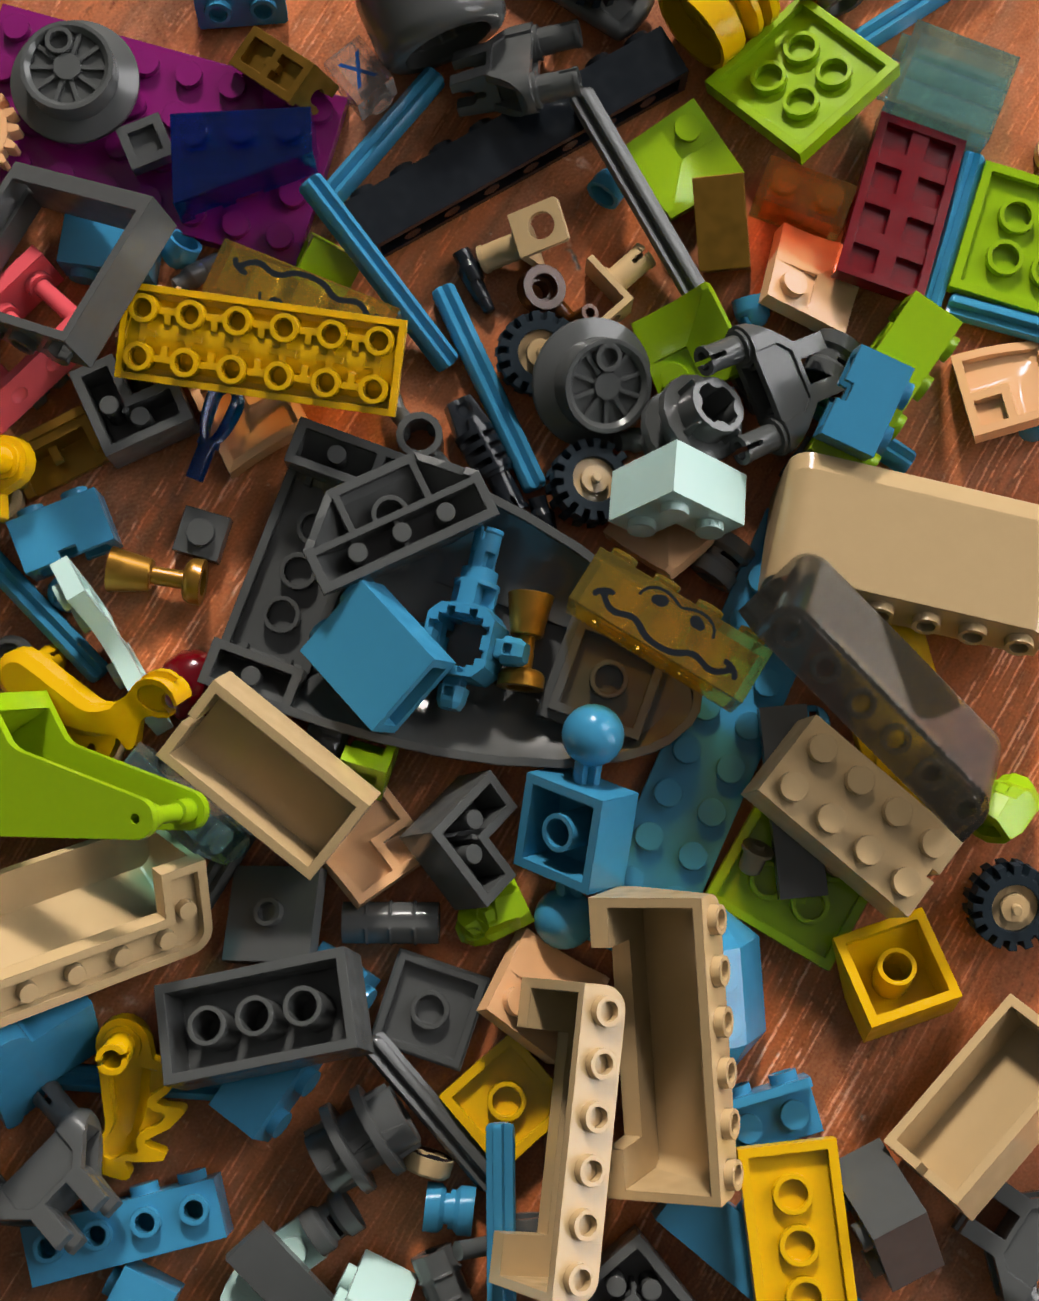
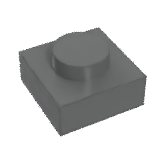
M158 112L115 129L135 177L178 160Z
M186 505L172 550L175 553L206 559L210 563L220 565L233 521L229 517Z

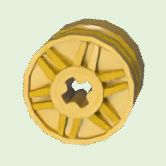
M658 0L662 17L680 45L697 61L713 69H719L727 64L744 48L746 38L751 39L758 36L762 32L763 27L770 25L778 18L781 10L779 0Z

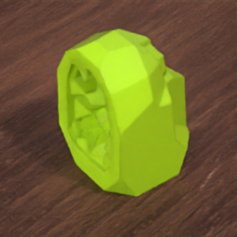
M1016 773L1003 774L997 780L987 779L973 797L967 801L961 818L976 837L988 843L1005 844L1022 834L1038 812L1039 794L1028 777Z
M513 878L487 908L459 910L455 930L462 943L476 947L488 945L535 922Z

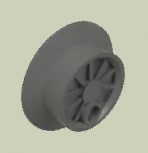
M59 21L42 27L23 45L12 67L10 87L12 99L18 113L32 130L44 138L58 143L85 144L111 134L129 117L138 98L140 75L131 49L114 31L90 21Z
M601 317L577 319L555 331L541 348L532 374L533 402L541 421L554 436L571 445H574L581 439H586V443H588L592 438H600V445L602 446L608 441L613 443L616 433L627 432L629 429L635 428L641 420V413L650 400L652 390L650 361L640 340L624 325Z

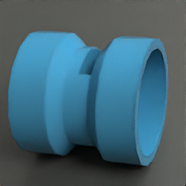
M428 1181L422 1232L438 1233L443 1228V1224H446L447 1229L453 1230L457 1236L471 1237L477 1186L461 1185L458 1189H452L451 1193H447V1188L443 1183Z

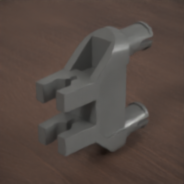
M578 18L544 27H539L538 24H533V22L515 25L501 31L487 42L452 52L451 62L454 70L474 67L473 69L450 75L449 86L452 94L458 92L476 93L473 96L457 100L459 117L490 112L522 117L539 113L540 109H543V104L583 96V86L578 66L540 74L541 61L545 60V56L583 48V37Z
M738 324L728 330L725 338L695 349V363L707 358L712 359L708 363L697 367L704 376H711L715 372L733 365L736 366L760 425L756 429L742 435H736L731 439V452L744 446L748 448L746 451L733 456L738 464L748 465L752 461L770 453L777 456H785L793 452L806 435L818 402L844 391L843 388L837 386L839 380L838 373L810 384L802 364V359L827 349L821 331L792 341L762 326Z
M51 1081L41 1087L47 1094V1097L45 1098L41 1093L37 1092L32 1099V1103L42 1111L55 1127L54 1133L8 1181L0 1174V1225L37 1227L56 1250L61 1251L64 1247L69 1254L74 1255L88 1241L67 1214V1211L80 1198L90 1211L94 1213L100 1211L105 1217L110 1218L123 1202L101 1176L103 1137L98 1117L89 1108H78L62 1089L59 1082Z
M1005 1183L994 1195L993 1199L1008 1208V1211L994 1232L975 1219L970 1221L961 1212L951 1227L983 1249L998 1301H1039V1288H1037V1281L1039 1280V1190L1019 1192L1008 1183Z

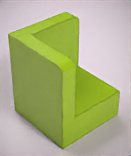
M311 231L301 248L296 260V266L294 265L291 270L303 271L319 277L330 286L337 296L346 298L359 272L357 266L342 247ZM293 276L294 279L328 296L325 290L314 281Z
M355 740L351 746L345 745L340 760L380 791L381 794L376 800L382 801L398 757L399 748L388 745L386 748H381Z

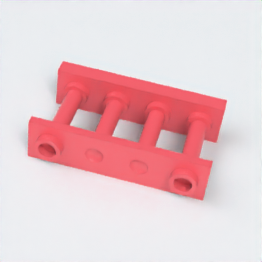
M31 245L0 274V312L24 319L40 302L44 301L63 319L55 328L63 331L77 306L56 288L65 279L34 245ZM35 351L33 355H26L10 372L0 363V435H3L66 375L76 363L70 362L68 366H63L38 351Z

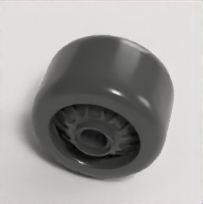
M355 0L359 16L380 62L388 71L398 75L421 73L426 67L437 68L452 61V52L486 42L501 28L506 17L504 0Z

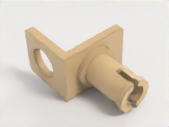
M552 196L508 214L511 233L484 245L476 246V255L481 268L487 274L521 259L533 267L545 264L541 252L565 243L570 239L559 200ZM538 214H550L554 220L552 233L544 239H537L531 221Z
M636 243L627 254L610 268L604 267L594 255L586 259L585 274L615 305L601 318L611 319L620 323L631 313L634 298L627 289L649 269L656 266V262L649 251L643 256L642 252L645 250V247L640 243Z

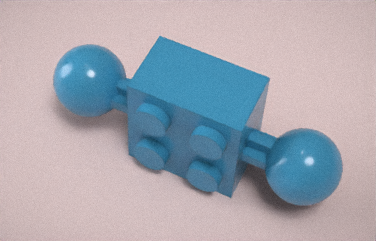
M586 704L576 708L569 714L563 724L562 742L568 755L575 760L574 768H544L527 772L513 864L556 882L555 889L546 893L539 900L534 912V925L539 937L546 944L557 949L567 950L576 948L590 937L588 898L584 894L591 895L624 885L639 793L601 779L602 765L609 763L619 754L624 743L625 734L623 724L618 715L610 708L600 704Z

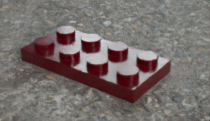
M881 111L876 119L832 271V278L900 302L916 290L925 296L966 146V140Z

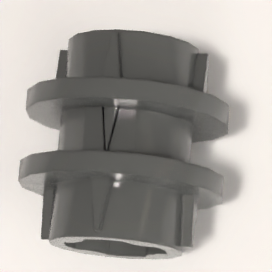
M681 375L669 382L663 392L653 396L647 402L641 413L642 432L640 443L643 453L646 455L678 439L719 461L733 454L736 450L731 452L730 441L734 436L742 435V421L744 418V408L740 397L734 390L735 387H731L724 380L717 377H702L699 375Z
M385 1083L367 1093L359 1084L349 1090L353 1108L340 1115L336 1108L328 1102L319 1108L321 1121L303 1132L306 1148L315 1167L327 1186L334 1193L339 1191L340 1194H343L356 1186H359L366 1194L371 1193L377 1188L372 1173L373 1170L386 1163L392 1173L399 1176L407 1169L403 1158L422 1146L420 1134L409 1112L395 1090L390 1085L386 1086Z

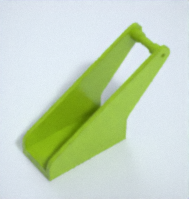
M47 690L0 693V837L141 840L152 836L156 830L191 831L199 829L206 824L210 814L208 800L201 792L74 742L67 733Z

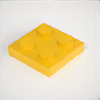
M506 1035L440 1093L438 1097L485 1152L487 1124L493 1122H509L514 1124L516 1160L548 1131L553 1078L530 1051L509 1035Z

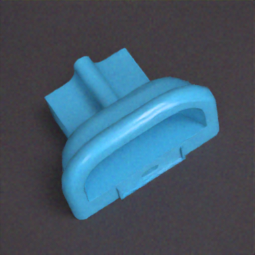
M87 995L0 1028V1119L7 1129L18 1126L23 1121L24 1116L36 1107L32 1103V1099L37 1092L45 1096V1092L41 1087L48 1082L57 1080L96 1054L95 1044L99 1026L93 1003Z

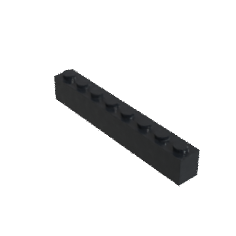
M659 26L648 33L646 30L635 33L626 40L623 47L611 54L607 52L597 54L579 72L583 88L591 87L594 89L614 126L617 128L685 90L689 70L663 28ZM570 98L543 104V109H540V112L522 117L501 114L494 119L490 117L483 118L474 123L469 128L467 134L453 142L447 139L436 144L429 151L428 156L415 163L408 161L398 165L390 172L388 178L374 186L371 183L360 186L351 193L349 200L345 201L344 204L386 258L592 141L569 103Z

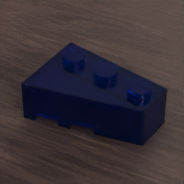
M311 106L170 114L173 205L182 224L196 219L195 215L222 205L223 208L234 205L239 198L261 190L265 193L318 173L316 126Z

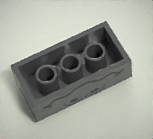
M345 946L154 985L163 1083L167 1087L189 1091L374 1053L361 955Z

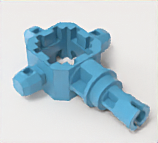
M484 526L474 530L468 565L462 566L460 577L454 578L450 602L441 600L428 610L425 623L419 622L445 651H447L449 642L446 632L447 630L453 631L455 624L462 625V622H468L474 625H481L487 630V634L482 635L479 650L482 652L481 659L475 658L473 665L466 664L465 667L454 665L442 679L443 683H438L436 697L438 707L448 711L460 712L464 708L470 692L466 689L467 685L488 687L497 680L502 665L507 667L524 666L528 663L531 651L530 646L522 639L509 636L510 632L495 615L498 594H500L501 590L497 585L499 574L495 572V566L505 533L487 526L486 531H484Z

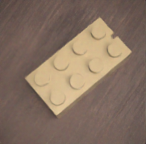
M231 671L212 681L188 712L190 717L181 721L155 755L308 880H311L381 794L380 791Z
M817 714L798 720L741 793L744 798L886 918L909 917L934 883L927 876L940 875L965 841Z
M1011 993L883 1140L900 1160L930 1186H933L939 1194L970 1221L977 1217L1039 1144V1014Z

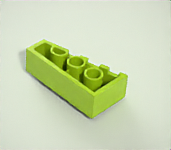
M916 290L894 307L887 318L890 322L869 346L915 368L909 382L915 384V387L907 405L911 399L918 402L927 392L934 381V378L929 375L930 371L938 360L944 363L954 352L960 342V339L955 334L963 323ZM905 408L902 411L896 409L889 423V426L895 429L891 441L898 435L908 419L907 416L902 414ZM813 436L802 451V453L816 452L872 466H877L882 457L876 453L873 458L862 461L813 438Z

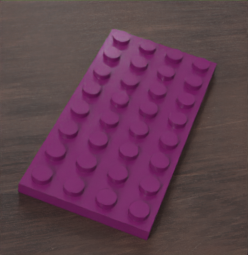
M2 4L0 10V93L6 97L10 104L9 108L13 107L20 118L17 125H19L24 133L23 139L13 141L21 150V155H9L6 159L11 167L16 161L153 196L177 225L175 229L181 230L183 232L181 234L198 240L201 245L219 250L230 249L234 254L261 260L287 269H291L294 265L296 266V260L311 230L316 214L300 193L299 187L316 173L322 174L326 180L348 111L349 102L347 97L335 94L332 98L316 90L311 97V103L317 107L319 112L316 115H309L296 104L292 107L230 65L120 36L131 49L140 75V89L136 104L129 117L120 127L158 112L178 158L177 161L135 177L116 130L94 142L64 144L44 138L24 122L14 105L11 95L10 79L14 61L23 45L35 32L48 24L66 20ZM0 168V185L8 174V171Z

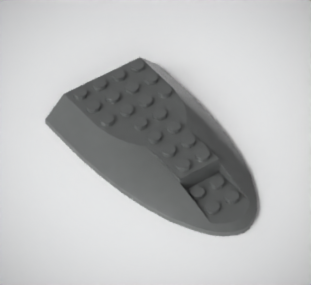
M300 417L284 458L288 470L221 639L214 637L198 677V683L209 686L214 679L231 671L287 716L383 745L436 757L497 766L551 769L574 768L575 760L568 755L563 746L562 728L569 714L576 708L586 704H600L610 708L618 715L623 724L625 734L623 746L619 754L609 763L624 762L655 753L670 745L692 726L700 713L702 702L698 669L694 659L689 656L668 655L654 648L643 639L633 621L610 613L603 603L601 594L594 596L592 592L594 589L601 587L613 589L616 592L615 595H608L611 605L618 610L637 616L650 637L668 648L689 650L674 627L643 594L639 595L640 591L631 581L580 543L526 510L490 493L500 514L482 526L485 527L484 531L489 526L505 533L495 566V572L499 574L497 585L501 588L500 594H498L495 615L503 621L510 632L508 591L515 589L536 590L555 597L542 639L535 640L532 669L540 671L545 677L544 691L540 693H524L505 690L497 686V680L486 688L467 685L466 689L470 692L466 704L460 712H454L438 707L436 700L437 684L395 733L371 731L300 652L301 648L310 639L309 635L313 627L330 616L340 604V597L345 591L342 590L324 596L303 554V549L326 490L405 454ZM474 531L440 550L374 579L375 583L383 584L418 622L425 623L427 612L430 608L441 600L450 602L454 578L460 577L462 566L468 565ZM462 622V625L455 624L453 631L447 630L446 637L449 638L446 652L456 662L455 665L465 667L466 664L473 665L475 658L481 659L482 652L479 650L482 635H486L487 630L481 625H474L468 622Z

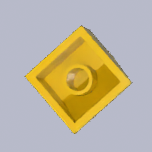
M922 907L914 909L909 917L888 918L832 938L844 998L864 1043L953 1012L963 996Z

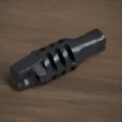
M472 395L463 396L447 404L444 411L455 443L467 466L479 470L490 493L524 510L528 509V503L525 502L510 474V471L513 469V462L508 457L506 449L494 430L492 422Z

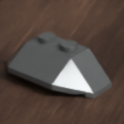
M413 451L326 490L304 546L303 554L323 595L326 596L346 590L351 585L358 583L360 579L366 581L377 579L440 550L496 518L500 513L479 470L469 467L464 468L451 462Z

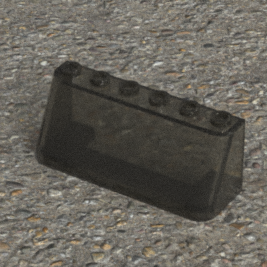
M803 553L794 557L738 612L751 630L963 843L984 823L988 816L1001 755L999 737L829 562L814 553Z

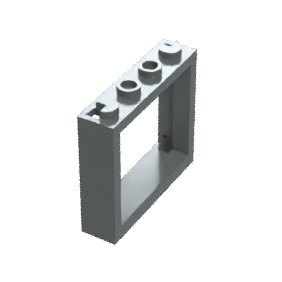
M15 161L0 185V272L41 207L124 229L63 331L0 312V342L1 340L7 341L15 348L29 355H33L35 351L42 352L51 360L63 366H68L70 362L91 368L177 225L153 196Z

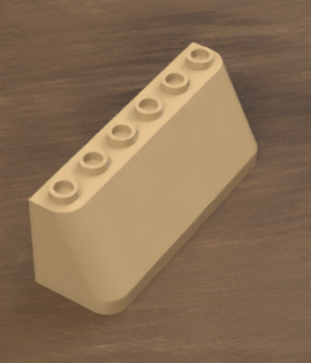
M816 452L799 453L789 459L770 498L757 593L772 596L780 602H798L816 606L828 613L842 612L863 617L876 624L889 623L911 628L920 634H937L955 638L967 645L981 644L1003 649L1011 655L1034 656L1039 650V504Z
M156 830L152 836L141 840L89 839L0 869V1028L191 956L202 950L209 942L213 931L206 859L166 830Z
M619 886L588 897L591 948L612 947L614 988L622 995L626 1010L620 1062L624 1136L612 1143L608 1199L722 1208L732 1199L735 1191L741 1189L744 1177L742 1162L740 1159H737L736 1139L740 1131V1115L738 1110L733 1108L732 1089L737 1079V1066L735 1059L730 1057L729 1037L733 1032L734 1018L732 1009L727 1006L726 986L730 979V962L728 957L723 955L722 935L727 927L726 909L723 904H719L714 894L640 886Z
M522 977L517 1027L558 1031L537 1232L494 1230L489 1283L538 1301H588L598 1286L626 1011L622 995L612 986Z

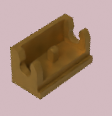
M255 25L229 61L232 67L292 107L296 104L309 115H316L319 112L317 107L311 103V97L316 90L333 98L339 89V86L316 64Z
M744 173L692 178L699 272L717 273L750 270L751 261Z
M82 405L18 436V438H23L30 443L36 456V467L33 476L29 482L19 488L20 491L23 490L30 502L110 462L104 454Z

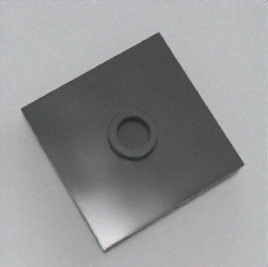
M237 865L233 873L222 961L234 964H259L317 952L327 870L321 867L314 877L308 880L292 866Z
M399 948L371 1031L372 1036L380 1031L384 1032L400 1052L460 1072L479 1016L476 1010L489 986L491 978L404 948Z

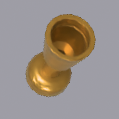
M113 546L106 562L105 590L107 592L150 591L153 585L181 589L182 598L186 603L200 606L203 603L207 588L208 561L206 559L193 558L186 564L184 570L157 567L155 560Z
M528 589L508 591L510 634L526 642L530 646L531 651L526 665L521 667H504L499 671L497 686L499 688L524 693H540L544 691L545 677L540 671L532 669L535 640L542 639L555 598L553 595Z

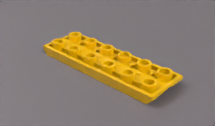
M142 283L120 319L114 377L396 417L408 320Z

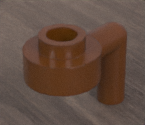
M536 265L522 274L518 280L517 295L519 301L530 312L540 310L541 313L550 311L555 313V317L559 319L564 317L569 322L581 318L599 316L597 307L591 303L585 304L574 312L564 301L566 294L564 278L557 269L550 265ZM533 285L541 288L543 292L542 299L538 298L533 292Z

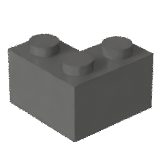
M112 353L96 360L91 368L82 366L69 372L104 454L117 469L202 432L187 397L180 386L157 383L134 393L128 379L114 377L116 359Z
M491 770L460 775L400 836V839L454 910L487 908L516 876V873L489 837L518 806Z
M880 1137L839 1158L846 1212L850 1211L856 1220L850 1226L863 1249L860 1252L873 1277L876 1279L883 1275L892 1292H895L944 1266L945 1263L928 1213Z
M634 1224L601 1252L598 1286L588 1301L697 1300L636 1224Z

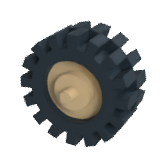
M540 310L525 315L522 314L506 326L497 340L499 343L495 348L494 357H497L498 364H496L497 371H501L504 376L502 380L507 386L511 385L515 388L514 391L519 394L524 393L528 394L529 397H533L532 374L537 356L549 337L559 328L569 323V321L564 317L560 319L555 317L553 312L541 313Z
M592 438L588 443H586V439L578 440L574 445L570 444L550 464L552 467L547 471L545 479L550 480V483L545 486L546 495L552 494L553 499L549 502L552 510L558 506L562 510L558 517L563 521L569 517L572 518V526L580 527L585 523L587 528H595L600 523L604 525L608 522L612 471L624 466L622 461L628 457L623 450L618 455L612 452L616 445L609 441L602 446L600 445V438Z
M1004 858L995 859L996 865L994 866L987 862L980 866L983 871L980 876L973 872L969 877V880L973 882L972 887H964L963 895L968 899V902L962 903L963 911L969 916L966 918L968 923L981 937L999 949L1004 946L1008 951H1017V945H1021L1025 950L1034 947L1031 939L1036 938L1039 940V872L1029 864H1024L1022 861L1011 858L1010 862Z

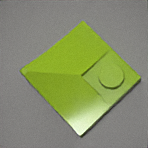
M694 98L626 144L670 222L694 209L692 178L741 172L745 174Z
M708 282L698 285L673 302L631 323L634 334L644 346L649 357L650 373L658 394L663 392L669 382L681 375L717 377L726 383L740 377L735 365L715 372L711 376H704L697 367L708 363L712 359L707 358L696 363L694 361V351L697 347L725 338L728 330L732 327L715 291Z

